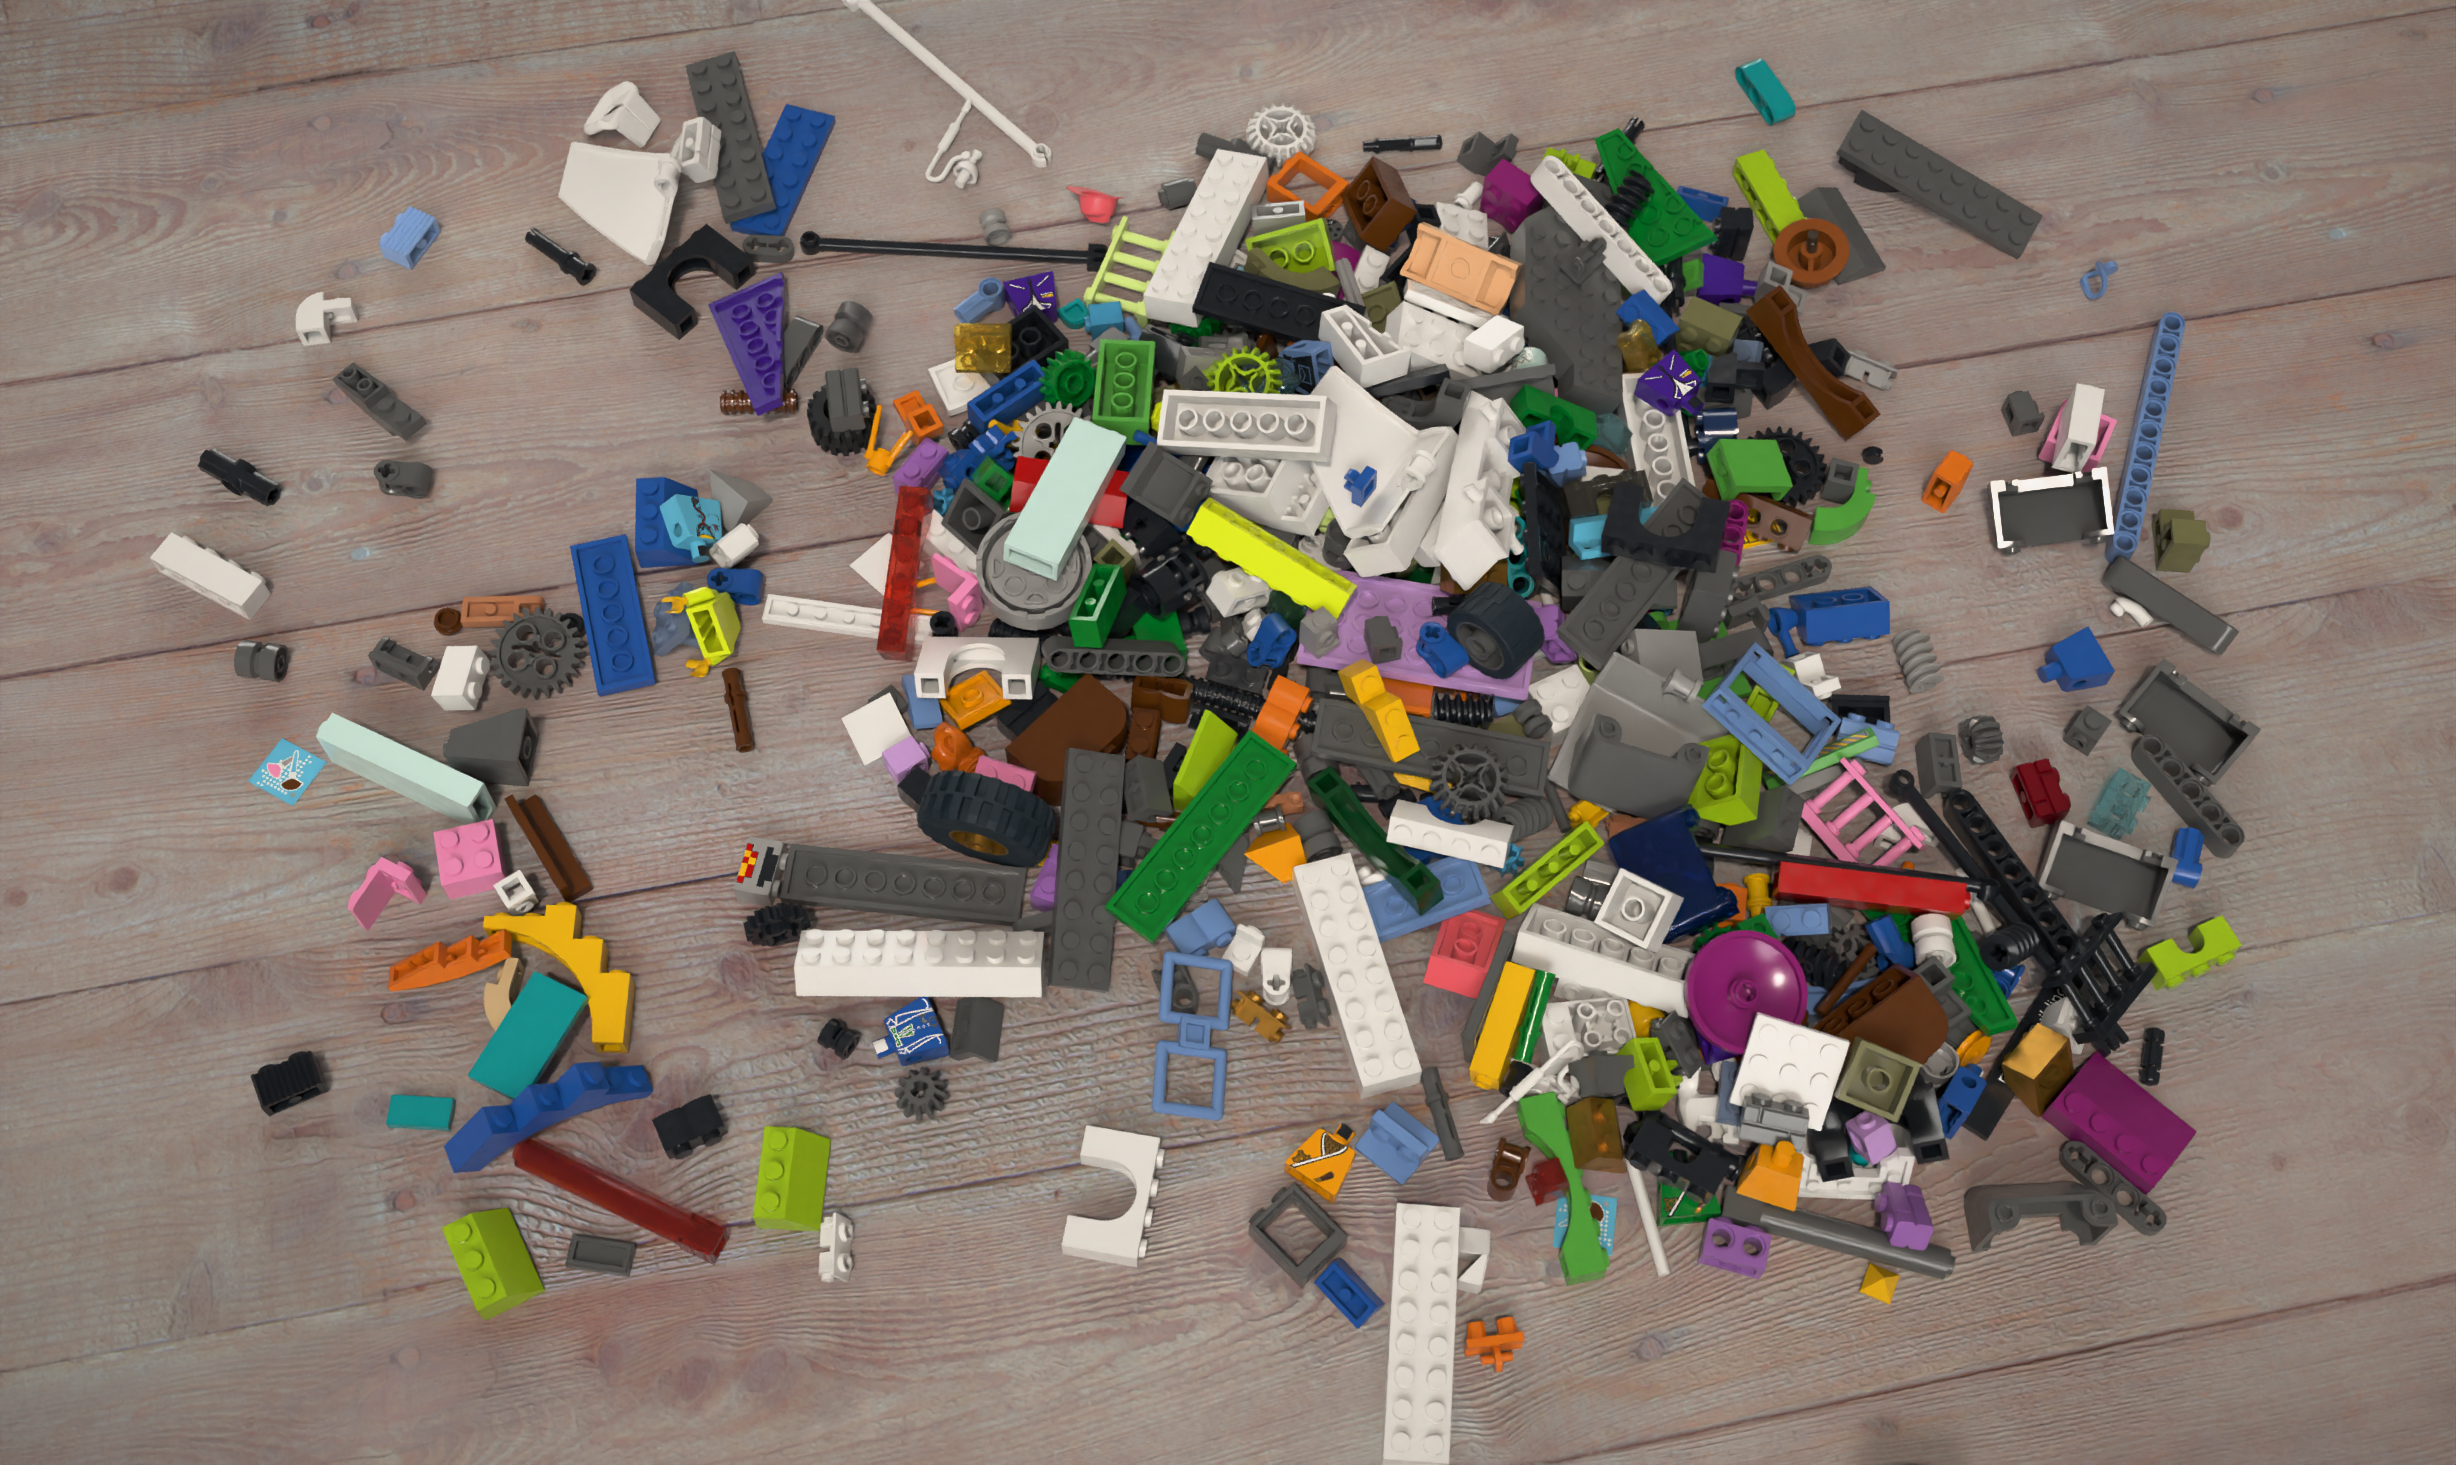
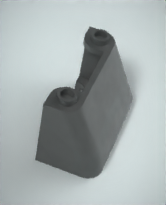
M2106 467L2094 468L2082 474L2081 472H2075L2074 474L2021 481L2012 480L2009 484L2005 480L1991 481L1987 485L1997 550H2003V554L2021 552V547L2086 539L2090 540V544L2107 542L2108 536L2114 535Z
M2163 659L2120 710L2119 716L2123 718L2120 723L2133 733L2137 729L2144 735H2159L2185 765L2194 772L2193 774L2204 786H2207L2208 783L2215 785L2256 738L2261 729L2250 721L2245 722L2242 720L2240 722L2241 716L2236 713L2233 714L2192 684L2185 675L2182 674L2181 677H2178L2179 673L2175 670L2176 667L2166 659Z
M1596 713L1575 744L1568 777L1569 791L1577 798L1668 825L1675 823L1682 815L1707 763L1710 748L1696 743H1687L1679 749L1677 757L1674 759L1621 743L1622 728L1620 724L1611 717Z
M2055 820L2037 882L2050 899L2057 901L2060 895L2112 914L2121 912L2124 916L2123 918L2128 919L2127 925L2144 931L2146 925L2154 928L2156 926L2179 860L2166 855L2152 853V851L2106 837L2085 828H2077L2075 824L2063 820Z
M2077 1182L1980 1186L1969 1191L1964 1199V1211L1972 1252L1988 1251L1991 1248L1992 1238L1995 1235H2000L2002 1232L2015 1228L2020 1218L2059 1216L2062 1232L2071 1231L2080 1238V1246L2098 1244L2118 1225L2113 1202L2105 1195Z

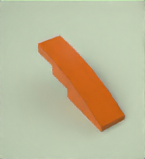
M504 928L482 941H478L473 935H470L448 948L438 941L391 966L388 989L394 992L426 987L454 980L490 967L511 957L512 935Z

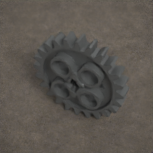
M536 607L534 614H530L527 608H525L524 617L520 618L516 613H513L514 622L510 623L507 620H503L507 628L505 630H495L500 639H491L490 642L497 649L490 650L489 654L491 657L497 658L491 661L490 665L493 669H497L493 673L497 679L503 678L500 683L504 688L510 686V691L514 695L520 690L521 696L525 699L531 692L535 700H538L540 692H543L547 698H550L552 689H555L559 694L562 693L560 687L562 683L570 687L569 676L578 678L579 675L574 668L583 667L584 665L577 659V657L585 656L584 650L578 648L584 644L582 638L577 637L580 632L577 627L572 628L573 622L570 619L563 621L564 616L561 612L554 616L551 608H548L542 614L541 609ZM526 632H534L533 637L529 641H521L522 636ZM553 639H561L558 647L549 648V644ZM514 646H519V647H522V648L525 649V650H521V649H514V650H513V647H514ZM539 649H541L544 654L538 653ZM530 652L536 653L535 657ZM551 656H552V657H562V658H561V660H554V659L551 658ZM517 659H525L523 666L513 668V664ZM553 665V669L549 674L541 675V670L544 666Z

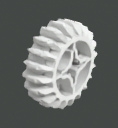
M1284 103L1281 107H1276L1272 104L1270 109L1263 106L1261 113L1255 112L1253 119H1250L1248 129L1246 130L1247 143L1251 149L1258 151L1260 154H1267L1268 157H1275L1278 169L1288 158H1293L1298 151L1309 156V153H1312L1314 149V142H1316L1315 126L1311 122L1310 115H1304L1303 109L1295 111L1294 104L1290 108L1285 107ZM1295 132H1297V133L1299 134L1300 138H1298L1297 136H1295V134H1296ZM1262 134L1267 136V140L1263 138Z

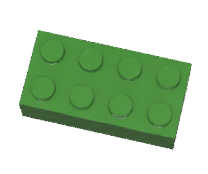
M1100 339L1092 423L1126 436V445H1143L1132 439L1137 429L1150 435L1155 374V341Z

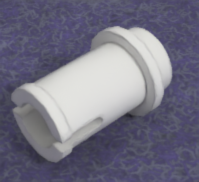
M1472 182L1462 194L1455 196L1453 205L1472 210L1473 204L1482 197L1483 186L1479 182Z

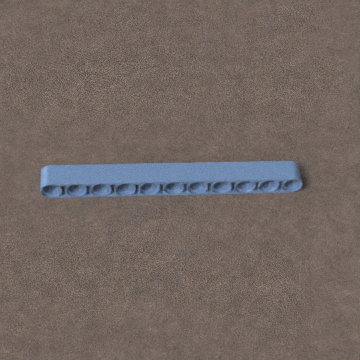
M2176 312L2165 313L2152 336L2112 517L2114 535L2108 536L2105 549V558L2110 564H2113L2118 555L2130 560L2139 543L2185 329L2184 318Z

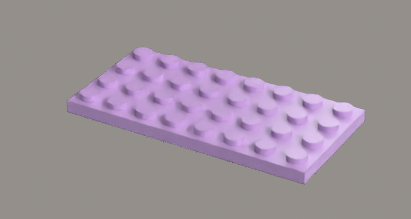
M1344 570L1334 572L1357 585V588L1344 611L1337 619L1336 638L1340 641V645L1320 659L1312 655L1301 643L1298 649L1297 663L1341 670L1361 659L1372 663L1364 640L1365 620L1376 616H1388L1391 626H1396L1398 636L1402 638L1403 645L1401 659L1375 664L1381 677L1488 695L1495 694V696L1527 701L1534 658L1533 655L1512 677L1507 679L1491 678V676H1486L1471 666L1470 663L1445 679L1440 678L1432 667L1418 655L1416 644L1420 639L1419 631L1424 623H1439L1447 631V617L1449 614L1432 615V597H1457L1458 594L1440 590V586L1381 576L1361 578L1356 572ZM1526 600L1533 609L1541 608L1542 602ZM1307 607V612H1306V616H1305V617H1307L1308 615H1310L1311 613H1313L1314 610H1312L1311 608Z

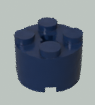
M1735 407L1701 409L1696 414L1695 438L1698 440L1699 447L1697 461L1698 464H1709L1706 454L1719 439H1737V412Z

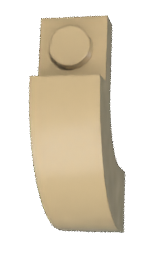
M509 957L506 959L504 966H501L498 970L497 984L486 982L484 1007L487 1018L495 1032L518 995L525 968L519 958Z

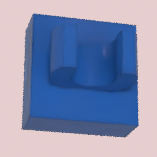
M1366 466L1361 474L1355 469L1350 468L1344 476V479L1348 480L1344 484V488L1352 492V503L1362 507L1376 489L1377 470Z

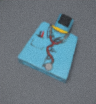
M675 494L660 505L672 545L675 548L690 550L693 562H705L709 560L708 550L722 538L720 501Z

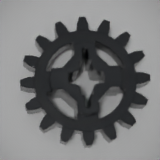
M777 903L772 907L765 906V908L754 911L755 916H747V921L743 922L747 941H752L753 945L761 943L763 947L766 945L775 947L781 943H789V941L799 939L801 931L811 927L807 908H803L801 904L793 906V903Z

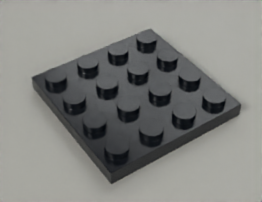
M1535 462L1523 463L1524 472L1520 473V484L1522 490H1525V500L1522 501L1521 508L1523 517L1526 518L1527 528L1523 530V539L1525 545L1528 546V556L1525 557V569L1527 574H1530L1544 588L1557 598H1562V556H1567L1563 488Z

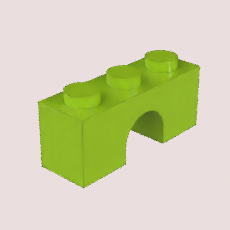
M2223 915L2198 925L2187 937L2194 948L2195 953L2193 954L2179 949L2172 938L2144 951L2137 961L2139 964L2153 962L2158 970L2151 979V983L2156 991L2168 986L2169 990L2174 989L2186 981L2184 978L2193 975L2195 978L2200 977L2211 970L2210 966L2217 963L2219 966H2224L2236 958L2234 954L2242 944Z

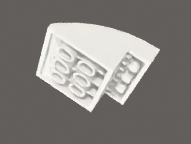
M1216 456L1206 473V476L1213 480L1210 485V491L1205 497L1206 499L1210 497L1244 518L1278 530L1313 537L1329 507L1311 461Z

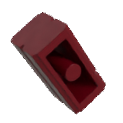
M2046 758L2034 761L2033 763L2028 762L2017 765L2009 777L2030 828L2054 824L2055 820H2064L2070 811L2071 802L2069 796L2066 793H2062L2059 785V772L2055 767L2051 766L2049 759Z

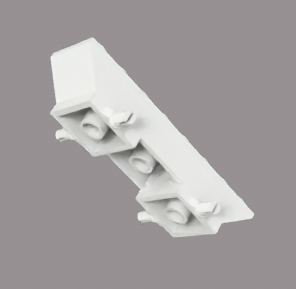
M1471 390L1459 427L1455 455L1451 465L1450 479L1438 528L1439 532L1436 546L1434 547L1436 559L1450 572L1452 579L1457 581L1464 591L1470 589L1498 560L1507 558L1510 549L1514 555H1519L1524 550V546L1518 541L1514 531L1516 515L1509 507L1513 479L1520 476V473L1507 460L1511 438L1525 434L1526 428L1503 398L1492 401Z

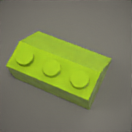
M1319 218L1245 239L1248 253L1251 249L1259 247L1271 260L1285 270L1295 273H1307L1324 266L1330 272L1336 271L1333 243L1326 218Z
M1205 709L1173 783L1174 809L1182 812L1237 746L1238 733L1209 710Z
M1733 734L1697 743L1710 749L1707 763L1688 800L1687 813L1690 816L1729 826L1757 819L1763 761Z
M764 1126L753 1219L757 1228L821 1231L820 1224L822 1223L831 1139L794 1127Z
M509 1208L470 1213L442 1227V1231L474 1306L485 1321L545 1292Z

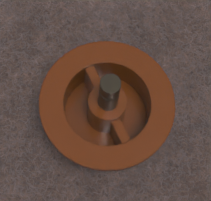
M1807 218L1786 226L1777 236L1773 252L1776 264L1793 271L1791 284L1806 289H1813L1829 284L1844 269L1849 259L1850 247L1846 235L1835 224L1823 219Z

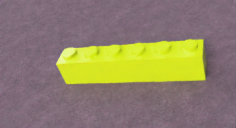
M1210 497L1200 506L1186 533L1197 544L1207 546L1216 551L1220 558L1236 563L1242 567L1245 573L1257 576L1266 581L1270 588L1291 596L1295 603L1302 606L1306 605L1314 611L1323 606L1336 619L1340 617L1357 588V585Z

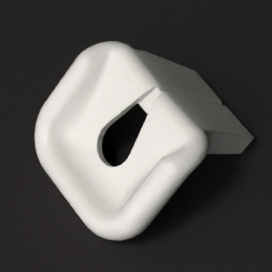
M625 81L612 87L603 95L585 122L584 132L587 135H594L602 130L616 129L641 148L645 146L661 119L639 95L637 86L632 82ZM615 106H621L613 112H611L610 114H608L611 111V109H613Z

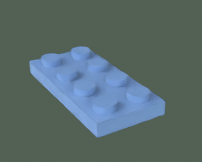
M1450 856L1425 865L1440 880L1444 899L1422 916L1411 907L1387 880L1363 887L1362 890L1379 942H1385L1491 904L1490 896L1476 862Z

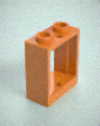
M1298 151L1293 158H1288L1285 161L1282 169L1276 175L1273 174L1268 179L1266 184L1267 201L1270 203L1302 201L1303 199L1284 188L1300 172L1328 190L1314 206L1304 201L1306 222L1319 218L1329 219L1344 203L1341 195L1348 188L1349 182Z

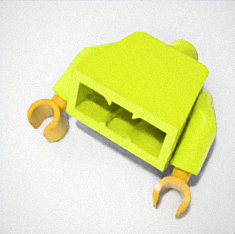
M700 587L682 594V597L667 596L662 599L661 602H672V608L669 611H665L666 614H677L683 611L684 605L688 607L686 612L705 658L703 660L689 659L686 662L685 666L687 668H695L694 672L690 673V676H706L708 666H715L734 652L741 624L735 611V603L730 598L729 593H719L712 588Z

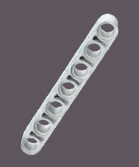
M1546 156L1531 174L1530 179L1533 186L1583 241L1587 239L1591 242L1596 237H1602L1606 240L1607 247L1602 253L1606 259L1603 263L1632 295L1645 289L1655 302L1660 305L1672 292L1673 287L1669 279L1557 157Z

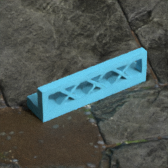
M1659 506L1642 509L1640 516L1642 525L1645 524ZM1608 514L1570 519L1568 545L1581 560L1611 556L1601 552L1602 533Z

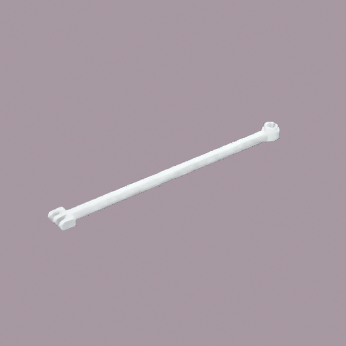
M842 0L844 5L852 12L859 8L963 98L966 100L968 97L971 98V105L1031 156L1033 165L1039 168L1047 167V160L1045 158L1048 159L1049 164L1051 163L1052 153L1046 144L1035 143L870 0Z

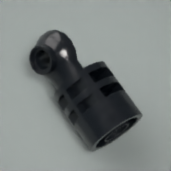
M1187 535L1186 539L1189 541L1187 545L1176 544L1131 574V588L1141 593L1147 613L1155 619L1162 620L1204 592L1209 581L1198 557L1203 561L1216 553V551L1207 546L1197 544L1191 536Z

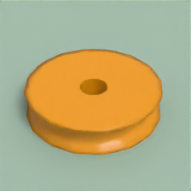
M1982 1030L1975 1031L1968 1036L1956 1051L1960 1060L1959 1065L1964 1067L1969 1063L1977 1065L1991 1046V1036H1985Z

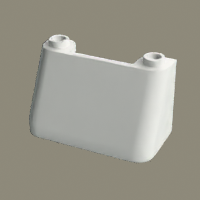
M1889 1123L1897 1145L1896 1151L1873 1166L1869 1163L1868 1166L1862 1167L1852 1161L1855 1177L1823 1182L1817 1164L1812 1129L1808 1128L1802 1152L1795 1151L1804 1156L1798 1197L1875 1200L1876 1194L1878 1192L1881 1193L1883 1185L1887 1181L1901 1183L1902 1186L1908 1185L1915 1160L1910 1133L1899 1125Z

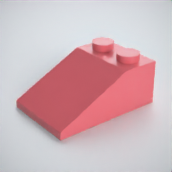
M1471 910L1443 920L1429 959L1423 983L1477 999L1499 945L1506 919Z

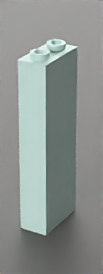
M1074 417L1004 543L1003 560L1057 581L1125 454L1127 437L1120 435L1116 431L1097 426L1090 421Z
M332 713L328 720L324 721L318 729L316 738L332 763L465 825L489 820L497 809L483 782Z

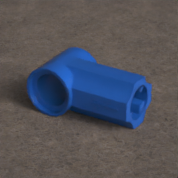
M2188 827L2179 828L2177 831L2173 852L2170 857L2179 861L2171 882L2192 889L2196 887L2202 872V864L2199 861L2205 837L2200 830Z
M1890 913L1866 923L1865 927L1879 953L1877 965L1881 973H1884L1896 963L1909 970L1917 965L1914 947L1903 941Z

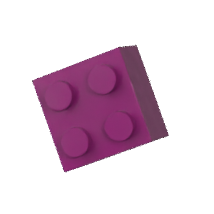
M1502 159L1484 178L1479 211L1486 213L1487 218L1493 219L1504 226L1507 231L1514 233L1525 218L1542 210L1544 197L1531 183V176Z

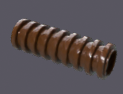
M783 389V405L771 411H774L775 414H778L779 411L783 413H788V411L796 413L798 410V395L795 389H791L790 392ZM722 390L720 393V409L723 415L728 414V412H731V414H736V412L745 414V411L753 414L755 411L747 392L744 393V390H739V393H736L735 390H731L730 393Z

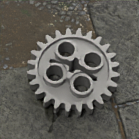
M1060 401L1057 402L1056 409H1052L1049 402H1046V410L1043 412L1038 406H1035V416L1028 412L1026 413L1028 423L1018 422L1019 427L1023 431H1014L1020 441L1012 443L1013 448L1019 449L1018 452L1013 454V458L1017 459L1018 456L1036 458L1039 454H1046L1051 460L1054 448H1049V446H1054L1055 424H1061V442L1064 432L1068 429L1073 418L1082 419V408L1073 413L1071 403H1069L1065 410L1062 409ZM1089 415L1082 420L1090 421L1091 416ZM1039 427H1048L1052 432L1051 436L1047 439L1037 437L1036 430Z

